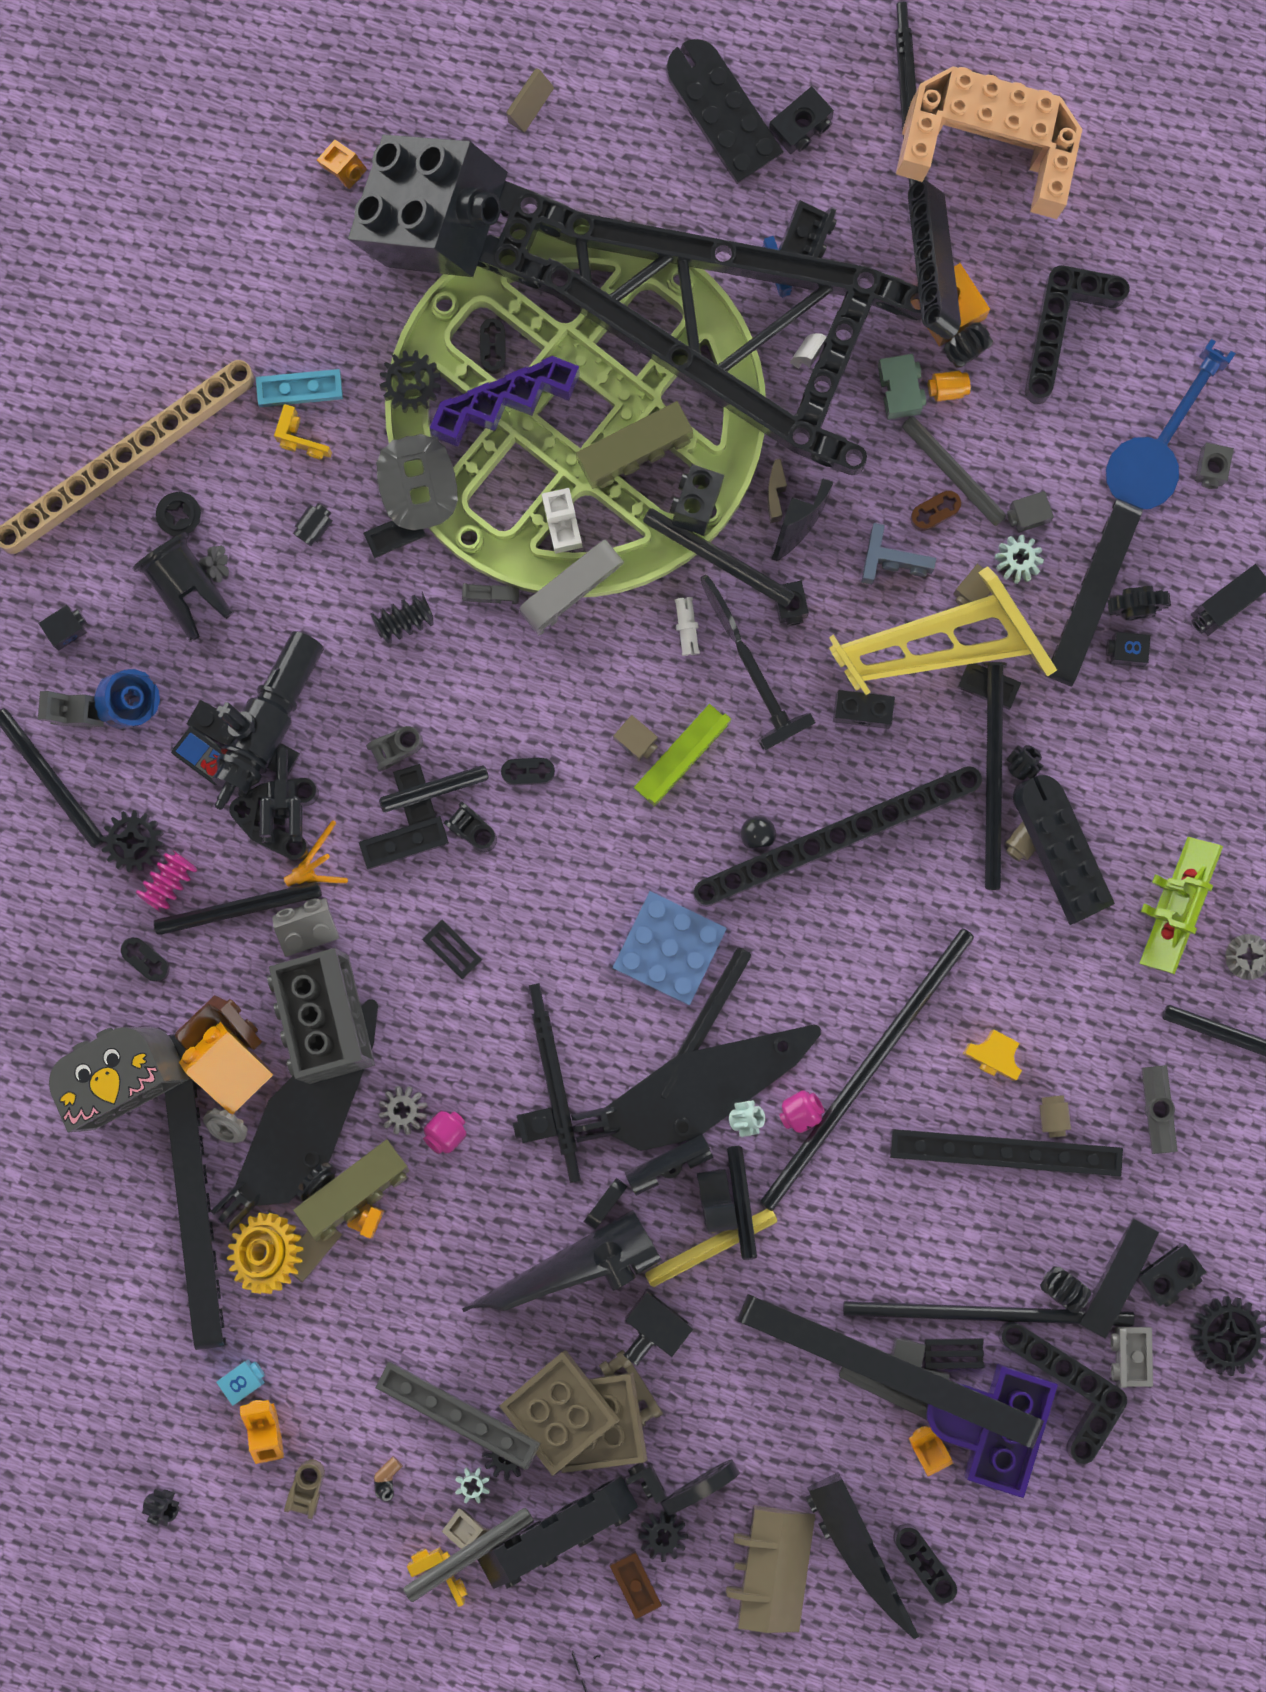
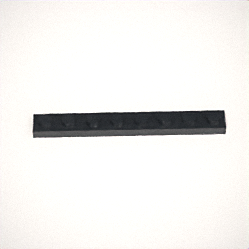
M892 1129L890 1158L1122 1176L1123 1148Z

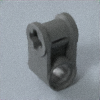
M405 726L371 741L366 745V748L372 751L378 763L377 770L380 772L417 753L423 746V738L415 728ZM409 733L415 734V744L412 747H404L402 744L403 737ZM381 748L383 749V751H384V753H385V755H386V758L384 757V755H383V753H382V751H381Z

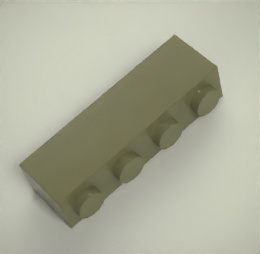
M678 401L576 452V458L592 489L597 486L604 488L615 481V477L623 473L627 476L640 469V464L648 460L650 463L658 461L665 456L664 452L674 447L678 450L685 447L691 442L690 439L693 438V429Z
M386 1139L293 1209V1211L316 1242L320 1239L325 1241L337 1232L336 1227L343 1221L349 1223L361 1213L359 1209L367 1203L373 1205L384 1196L383 1191L391 1185L397 1187L407 1179L406 1174L409 1172V1168Z

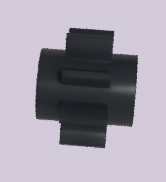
M1017 745L1006 759L1010 762L1008 766L1009 772L1019 780L1035 777L1044 767V765L1039 763L1042 759L1040 752L1030 745H1025L1023 749Z
M154 1489V1493L149 1494L145 1498L142 1513L149 1516L147 1523L155 1526L160 1524L166 1527L168 1522L176 1518L179 1512V1502L173 1500L174 1492L166 1489L163 1491Z

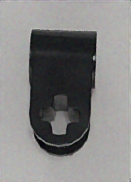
M461 801L458 804L460 808L450 820H445L443 824L480 852L491 851L497 844L496 833L476 812ZM483 831L489 832L491 834L489 843L485 845L477 844V835Z

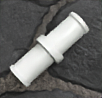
M693 597L675 599L678 617L676 631L680 632L682 656L700 654L696 629L699 626L694 618Z

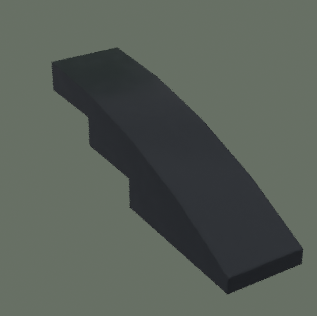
M1132 1218L1105 1267L1106 1271L1092 1294V1300L1079 1321L1081 1326L1106 1339L1159 1234L1157 1230Z

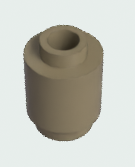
M1021 822L1005 842V845L1008 847L1006 850L1007 854L1018 862L1021 859L1028 861L1036 851L1024 823Z
M1064 1095L1042 1097V1105H1039L1042 1132H1048L1049 1138L1066 1136V1130H1071L1068 1102H1065Z

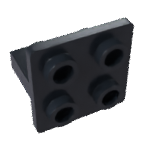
M801 200L798 201L778 250L822 258L827 248V245L824 244L826 236L832 233L837 222L834 219L837 209L831 207L824 212Z

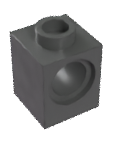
M1206 442L1200 451L1195 481L1202 482L1201 486L1209 489H1218V486H1223L1228 481L1234 448ZM1207 463H1216L1219 466V473L1211 472L1208 469Z
M1045 491L1012 501L1009 506L1010 510L1007 511L1011 527L1016 526L1018 533L1048 524L1054 518Z

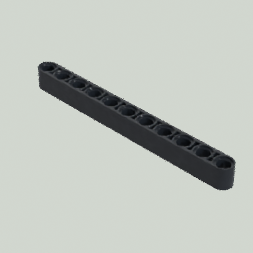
M963 767L705 878L696 884L693 893L694 899L701 906H712L970 795L980 787L982 783L981 773L975 767ZM970 774L974 778V786L971 788L963 786L960 780L961 775ZM944 785L949 792L948 798H938L934 792L935 786ZM912 796L919 797L923 802L922 809L913 810L908 804L909 798ZM886 807L893 808L897 813L896 820L891 822L885 820L882 816V810ZM861 818L868 820L871 825L870 831L866 833L858 831L856 821ZM831 831H842L845 836L844 842L842 844L833 843L830 839ZM814 841L819 847L818 853L816 855H808L803 848L805 842ZM781 852L789 853L793 859L792 864L787 867L781 866L777 861L778 854ZM756 863L763 864L767 870L766 876L762 878L753 876L751 873L752 865ZM733 874L739 877L741 884L737 889H729L725 885L724 880L728 875ZM702 886H710L714 890L715 895L711 900L705 901L699 897L698 890Z
M175 1034L168 1035L180 1059H182L186 1050L175 1038ZM189 1077V1080L165 1092L193 1343L195 1350L225 1347L226 1337L223 1338L222 1328H225L223 1309H219L218 1299H221L219 1279L216 1280L215 1274L218 1266L216 1250L213 1251L212 1248L214 1232L213 1223L209 1222L208 1214L211 1211L209 1193H206L205 1184L208 1183L206 1164L202 1162V1155H204L203 1137L199 1136L198 1126H201L199 1107H196L195 1098H198L196 1082Z
M747 1294L737 1321L1032 1449L1044 1423V1420L750 1294Z

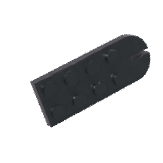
M692 39L682 43L681 49L676 47L672 51L666 65L668 81L736 184L783 154L784 151L712 44L704 40ZM684 55L690 56L695 66L691 67Z
M1038 775L1018 784L1013 792V803L1019 811L1069 925L1075 924L1114 905L1115 902L1065 791L1059 782L1048 775Z

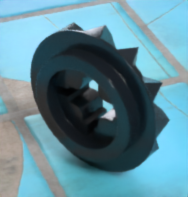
M170 493L164 496L157 505V523L170 536H177L184 532L188 534L194 532L200 523V506L195 498L187 493ZM182 506L183 513L189 519L180 518L175 525V517L168 511H178L179 507L181 508Z
M329 1162L318 1165L315 1170L310 1171L307 1177H304V1181L298 1187L297 1196L302 1201L307 1200L335 1179L336 1168Z

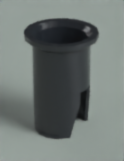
M184 532L154 549L139 560L132 569L134 572L139 571L146 575L189 638L188 641L192 642L200 636L191 611L183 597L196 589L199 595L224 618H229L234 614V611L230 609L187 546L189 535L187 532Z

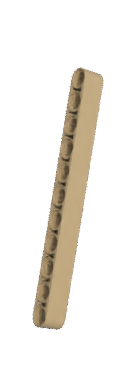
M235 360L6 521L0 526V547L9 554H16L245 393L253 386L255 381L250 366L242 360ZM239 371L247 372L246 378L242 381L234 380L235 374ZM214 388H224V393L220 397L211 396ZM192 404H201L199 412L195 414L188 413V409ZM178 420V425L175 429H165L168 421ZM147 436H155V441L151 446L145 447L142 445L143 440ZM125 452H131V459L126 463H121L120 456ZM100 469H109L106 478L97 479V473ZM86 485V490L82 495H74L76 486ZM54 502H63L62 508L59 511L51 512V505ZM33 517H39L37 527L29 529V520ZM15 533V542L11 545H5L6 536Z

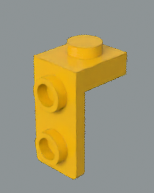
M441 1547L429 1553L427 1549H423L411 1556L412 1561L408 1563L407 1569L411 1577H414L450 1557L448 1551L443 1553ZM452 1576L446 1582L458 1607L465 1604L464 1596L468 1595L461 1578L456 1580Z

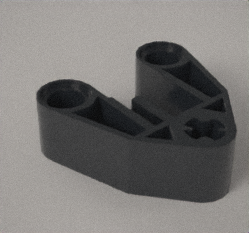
M308 778L288 780L296 782L297 797H299L298 791L301 786L310 785L312 787V794L309 798H300L301 805L309 806L317 801L319 789L312 780ZM267 783L259 784L249 790L245 797L239 796L231 802L229 807L231 817L252 841L294 862L302 861L308 855L309 844L303 837L302 851L297 855H291L288 850L291 844V837L288 832L274 829V843H262L258 822H260V800L262 797L267 796ZM246 804V807L251 811L249 815L245 813L246 817L242 818V815L237 810L239 807L243 808L242 805ZM274 818L275 825L285 826L287 818Z

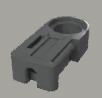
M463 583L462 600L501 604V601H512V604H518L520 589L513 586Z

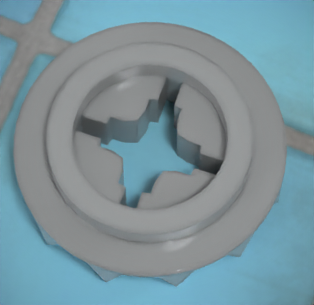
M1251 934L1240 935L1233 939L1228 945L1225 954L1229 970L1238 978L1253 980L1263 976L1266 972V942L1260 936ZM1248 944L1252 954L1261 956L1252 960L1251 965H1248L1247 960L1237 957L1247 953Z
M214 1108L213 1110H208L203 1118V1122L209 1132L222 1141L239 1143L244 1141L247 1135L248 1128L243 1125L244 1121L236 1118L235 1114L228 1113L227 1110L221 1111L218 1108Z

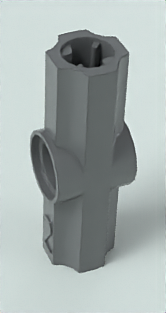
M1167 1065L1141 1068L1145 1096L1144 1111L1148 1121L1151 1153L1178 1152L1174 1125L1175 1106L1171 1100ZM1158 1101L1162 1102L1166 1108L1165 1114L1160 1118L1153 1112V1106Z

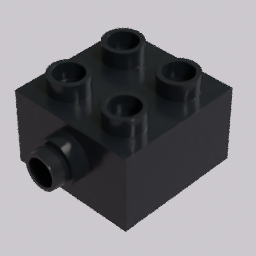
M383 134L379 146L374 151L373 165L362 197L355 207V218L348 240L389 268L473 277L490 225H494L500 216L501 206L499 198L508 172L471 141Z

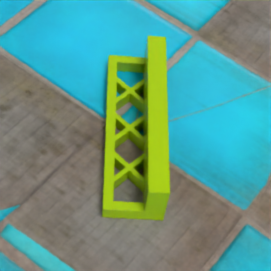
M709 703L634 786V789L655 807L731 723V718L726 714L722 715Z

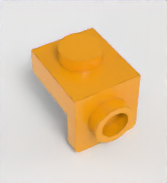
M920 1427L913 1432V1436L909 1437L910 1444L927 1477L954 1464L942 1440L930 1427Z

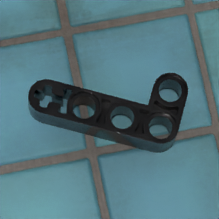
M726 1169L697 1173L704 1224L708 1234L738 1229L734 1203L730 1198Z

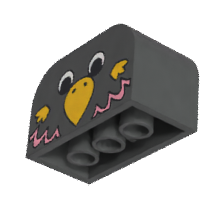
M121 1027L114 1030L107 1028L96 1034L97 1039L91 1042L83 1041L72 1047L73 1052L56 1062L50 1073L49 1089L67 1132L70 1133L96 1130L189 1080V1077L179 1064L181 1059L171 1038L161 1029L155 1027Z

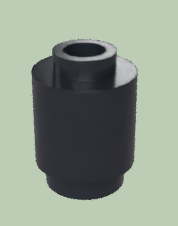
M319 503L315 507L309 505L295 524L296 529L293 534L309 546H312L315 541L318 543L333 522L329 518L331 512Z

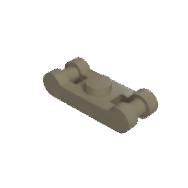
M621 1350L616 1354V1358L610 1362L604 1361L599 1364V1367L605 1376L615 1375L614 1372L622 1367L625 1368L627 1373L634 1374L638 1402L644 1399L648 1405L647 1408L640 1411L643 1428L646 1426V1421L653 1417L657 1419L663 1415V1412L632 1362L623 1355L625 1351Z

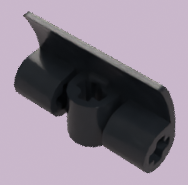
M700 1135L625 1172V1175L635 1196L659 1185L656 1176L661 1175L664 1178L671 1179L679 1175L683 1163L687 1162L689 1168L692 1169L714 1157L704 1136ZM675 1168L676 1171L669 1173V1170Z

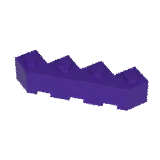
M551 356L543 359L538 364L504 375V378L468 390L467 393L458 397L441 401L430 425L431 435L458 447L469 421L496 431L506 406L532 416L542 391L569 401L580 376L579 366Z

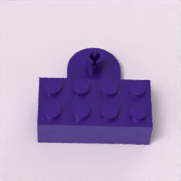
M997 1363L989 1392L964 1384L960 1385L1044 1420L1033 1449L928 1403L926 1417L931 1430L940 1439L971 1450L963 1475L967 1480L1024 1498L1058 1384L1051 1380Z

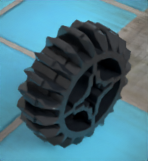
M1224 1296L1222 1305L1217 1298H1213V1309L1204 1303L1202 1308L1206 1314L1203 1315L1199 1312L1194 1314L1197 1319L1201 1320L1200 1324L1190 1323L1191 1328L1198 1330L1197 1334H1189L1190 1340H1198L1197 1344L1191 1346V1350L1194 1352L1202 1350L1197 1356V1360L1203 1362L1208 1359L1205 1368L1211 1370L1216 1365V1373L1220 1375L1223 1374L1226 1368L1227 1374L1234 1376L1235 1367L1239 1373L1244 1374L1246 1373L1245 1363L1250 1368H1255L1256 1365L1252 1358L1255 1357L1262 1360L1263 1355L1258 1352V1349H1266V1344L1261 1342V1338H1266V1332L1260 1331V1328L1266 1326V1321H1256L1260 1317L1261 1312L1254 1310L1250 1313L1252 1304L1246 1302L1242 1306V1299L1238 1297L1231 1303L1230 1297ZM1232 1312L1240 1314L1247 1321L1250 1331L1239 1330L1236 1327L1235 1319H1232ZM1223 1314L1220 1327L1217 1330L1208 1332L1211 1322L1217 1316ZM1227 1329L1235 1334L1242 1335L1235 1336L1234 1340L1231 1339V1343L1228 1340L1216 1337L1223 1336L1224 1332L1227 1333ZM1250 1340L1246 1351L1235 1358L1234 1355L1237 1354L1239 1344ZM1208 1341L1220 1342L1225 1353V1360L1214 1355L1208 1345Z

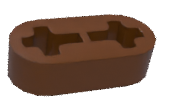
M944 491L919 504L911 514L910 520L913 527L919 531H926L952 518L961 507V499L953 491ZM943 498H947L948 501H955L952 511L948 508H944L941 511L937 509L943 504ZM933 510L934 514L928 518V524H925L923 521H917L919 511L927 514Z

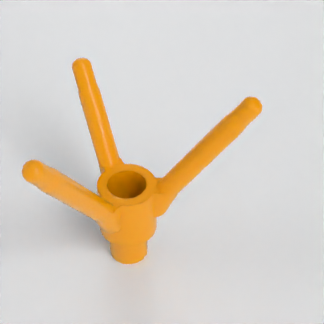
M334 820L329 823L299 866L292 869V873L284 877V882L288 887L296 883L302 884L306 881L308 883L348 882V879L343 877L318 876L315 874L314 869L328 860L329 854L321 856L310 864L336 825Z

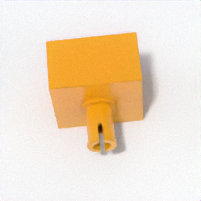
M961 263L954 266L961 326L957 334L970 325L986 319L990 311L989 306ZM919 299L911 301L915 309H921ZM927 328L939 347L951 340H945Z

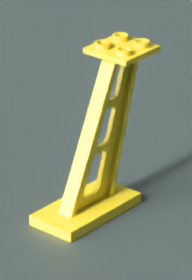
M988 566L978 573L992 593L991 596L840 645L834 634L829 637L833 644L829 649L840 667L844 665L848 667L844 671L856 691L861 688L865 695L870 693L865 683L867 680L1031 654L1036 664L1047 676L1057 671L998 576ZM994 617L1000 620L1008 633L1007 637L1003 639L963 645L959 643L953 631L957 627ZM940 632L947 634L953 643L951 649L921 655H914L907 648L909 641ZM892 646H899L905 654L904 658L868 665L863 664L860 660L861 655Z

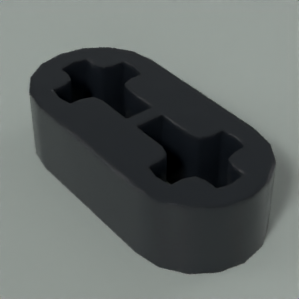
M494 318L485 320L480 326L481 365L490 374L501 372L506 365L505 328L501 321ZM491 326H495L496 331L500 332L495 335V343H490V336L485 333L490 331ZM491 349H496V357L501 359V361H496V366H491L489 361H485L490 359Z
M547 758L510 759L503 764L501 775L503 780L509 785H542L552 781L555 776V768L553 763ZM542 763L545 764L547 769L551 770L550 773H546L544 779H541L537 773L530 774V769H539V764ZM511 765H516L518 770H526L527 774H518L517 779L512 780L510 775H506V770H510Z
M131 937L126 939L121 945L122 957L144 977L154 982L163 981L167 978L170 970L169 963L140 938ZM139 943L141 945L138 950L145 956L142 960L135 955L131 958L128 956L130 953L128 946L130 944L135 946ZM148 959L155 964L162 963L160 969L163 972L161 975H150L152 969L146 964Z
M616 1178L583 1222L596 1230L628 1186Z

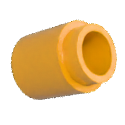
M960 370L932 374V379L928 380L927 383L929 396H934L936 402L962 399L964 395H969L971 391L968 373H961Z

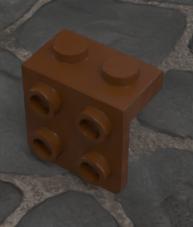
M216 995L198 1010L175 1034L178 1042L185 1050H188L191 1047H195L203 1039L205 1032L209 1028L222 1022L247 1047L255 1050L262 1043L256 1035L258 1032L256 1026L248 1019L244 1021L239 1015L241 1012L240 1007L233 1000L229 999L226 1001Z

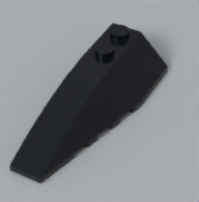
M839 1472L807 1487L810 1495L805 1498L812 1512L819 1511L823 1522L818 1525L825 1539L832 1538L852 1573L885 1613L913 1639L918 1638L919 1635Z

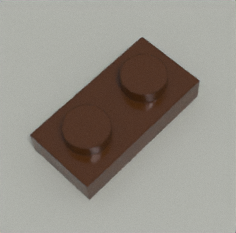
M636 1551L610 1564V1568L635 1619L662 1606Z

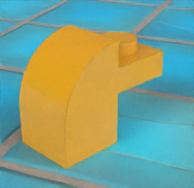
M255 1400L247 1405L240 1406V1415L248 1434L249 1452L255 1464L284 1458L283 1442L274 1403L270 1404L269 1400Z

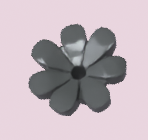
M222 545L209 547L207 557L199 560L202 568L206 570L208 577L212 578L213 582L218 583L222 581V576L228 577L229 568L225 566L228 561V555H224L226 550Z

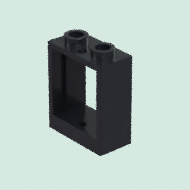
M1256 563L1191 613V616L1194 618L1192 619V624L1199 633L1205 632L1207 636L1211 635L1266 593V576Z

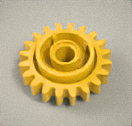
M258 1213L257 1217L249 1216V1225L239 1224L242 1233L232 1234L234 1239L237 1240L236 1244H228V1247L234 1250V1254L229 1255L227 1260L235 1261V1264L229 1268V1271L238 1273L234 1281L243 1283L242 1288L251 1290L252 1293L272 1294L273 1290L281 1291L282 1283H291L289 1273L298 1274L294 1263L302 1262L301 1258L296 1257V1253L301 1252L303 1247L296 1246L295 1243L301 1239V1235L292 1234L296 1226L287 1224L288 1219L279 1217L277 1214ZM265 1249H266V1250H267V1253H266V1256H265V1258H264V1251H265Z

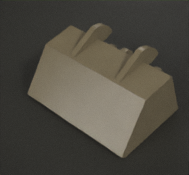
M753 1505L750 1534L734 1533V1543L748 1546L746 1562H735L734 1569L744 1571L742 1587H726L727 1597L740 1600L737 1619L738 1629L764 1633L799 1632L815 1514Z

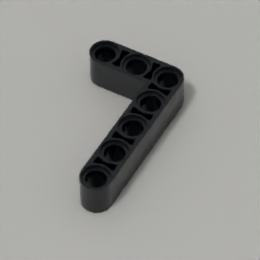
M1059 265L1051 270L1045 283L1025 387V396L1031 403H1044L1054 388L1070 300L1108 308H1117L1123 304L1130 291V286L1124 278ZM1053 278H1063L1066 286L1056 285ZM1081 283L1091 284L1094 291H1084ZM1108 289H1118L1121 297L1111 296ZM1048 305H1058L1061 309V312H1051L1048 308ZM1043 331H1052L1055 334L1056 339H1046L1043 335ZM1038 358H1047L1051 366L1042 367L1038 363ZM1032 385H1042L1046 393H1035Z
M1015 1322L1003 1324L999 1329L998 1338L1005 1347L1091 1401L1090 1406L1068 1440L1067 1452L1078 1463L1087 1464L1092 1462L1126 1408L1127 1396L1125 1392ZM1011 1328H1017L1020 1333L1019 1340L1015 1343H1008L1006 1340V1333ZM1036 1344H1042L1044 1347V1354L1039 1359H1033L1031 1356V1348ZM1060 1360H1067L1069 1363L1068 1371L1066 1374L1058 1375L1055 1369L1056 1364ZM1085 1376H1092L1094 1380L1093 1387L1090 1390L1083 1391L1080 1386L1081 1379ZM1116 1391L1118 1402L1114 1406H1107L1105 1402L1106 1395L1109 1392ZM1097 1416L1102 1417V1428L1098 1431H1092L1090 1428L1091 1420ZM1079 1442H1087V1453L1083 1456H1076L1075 1446Z

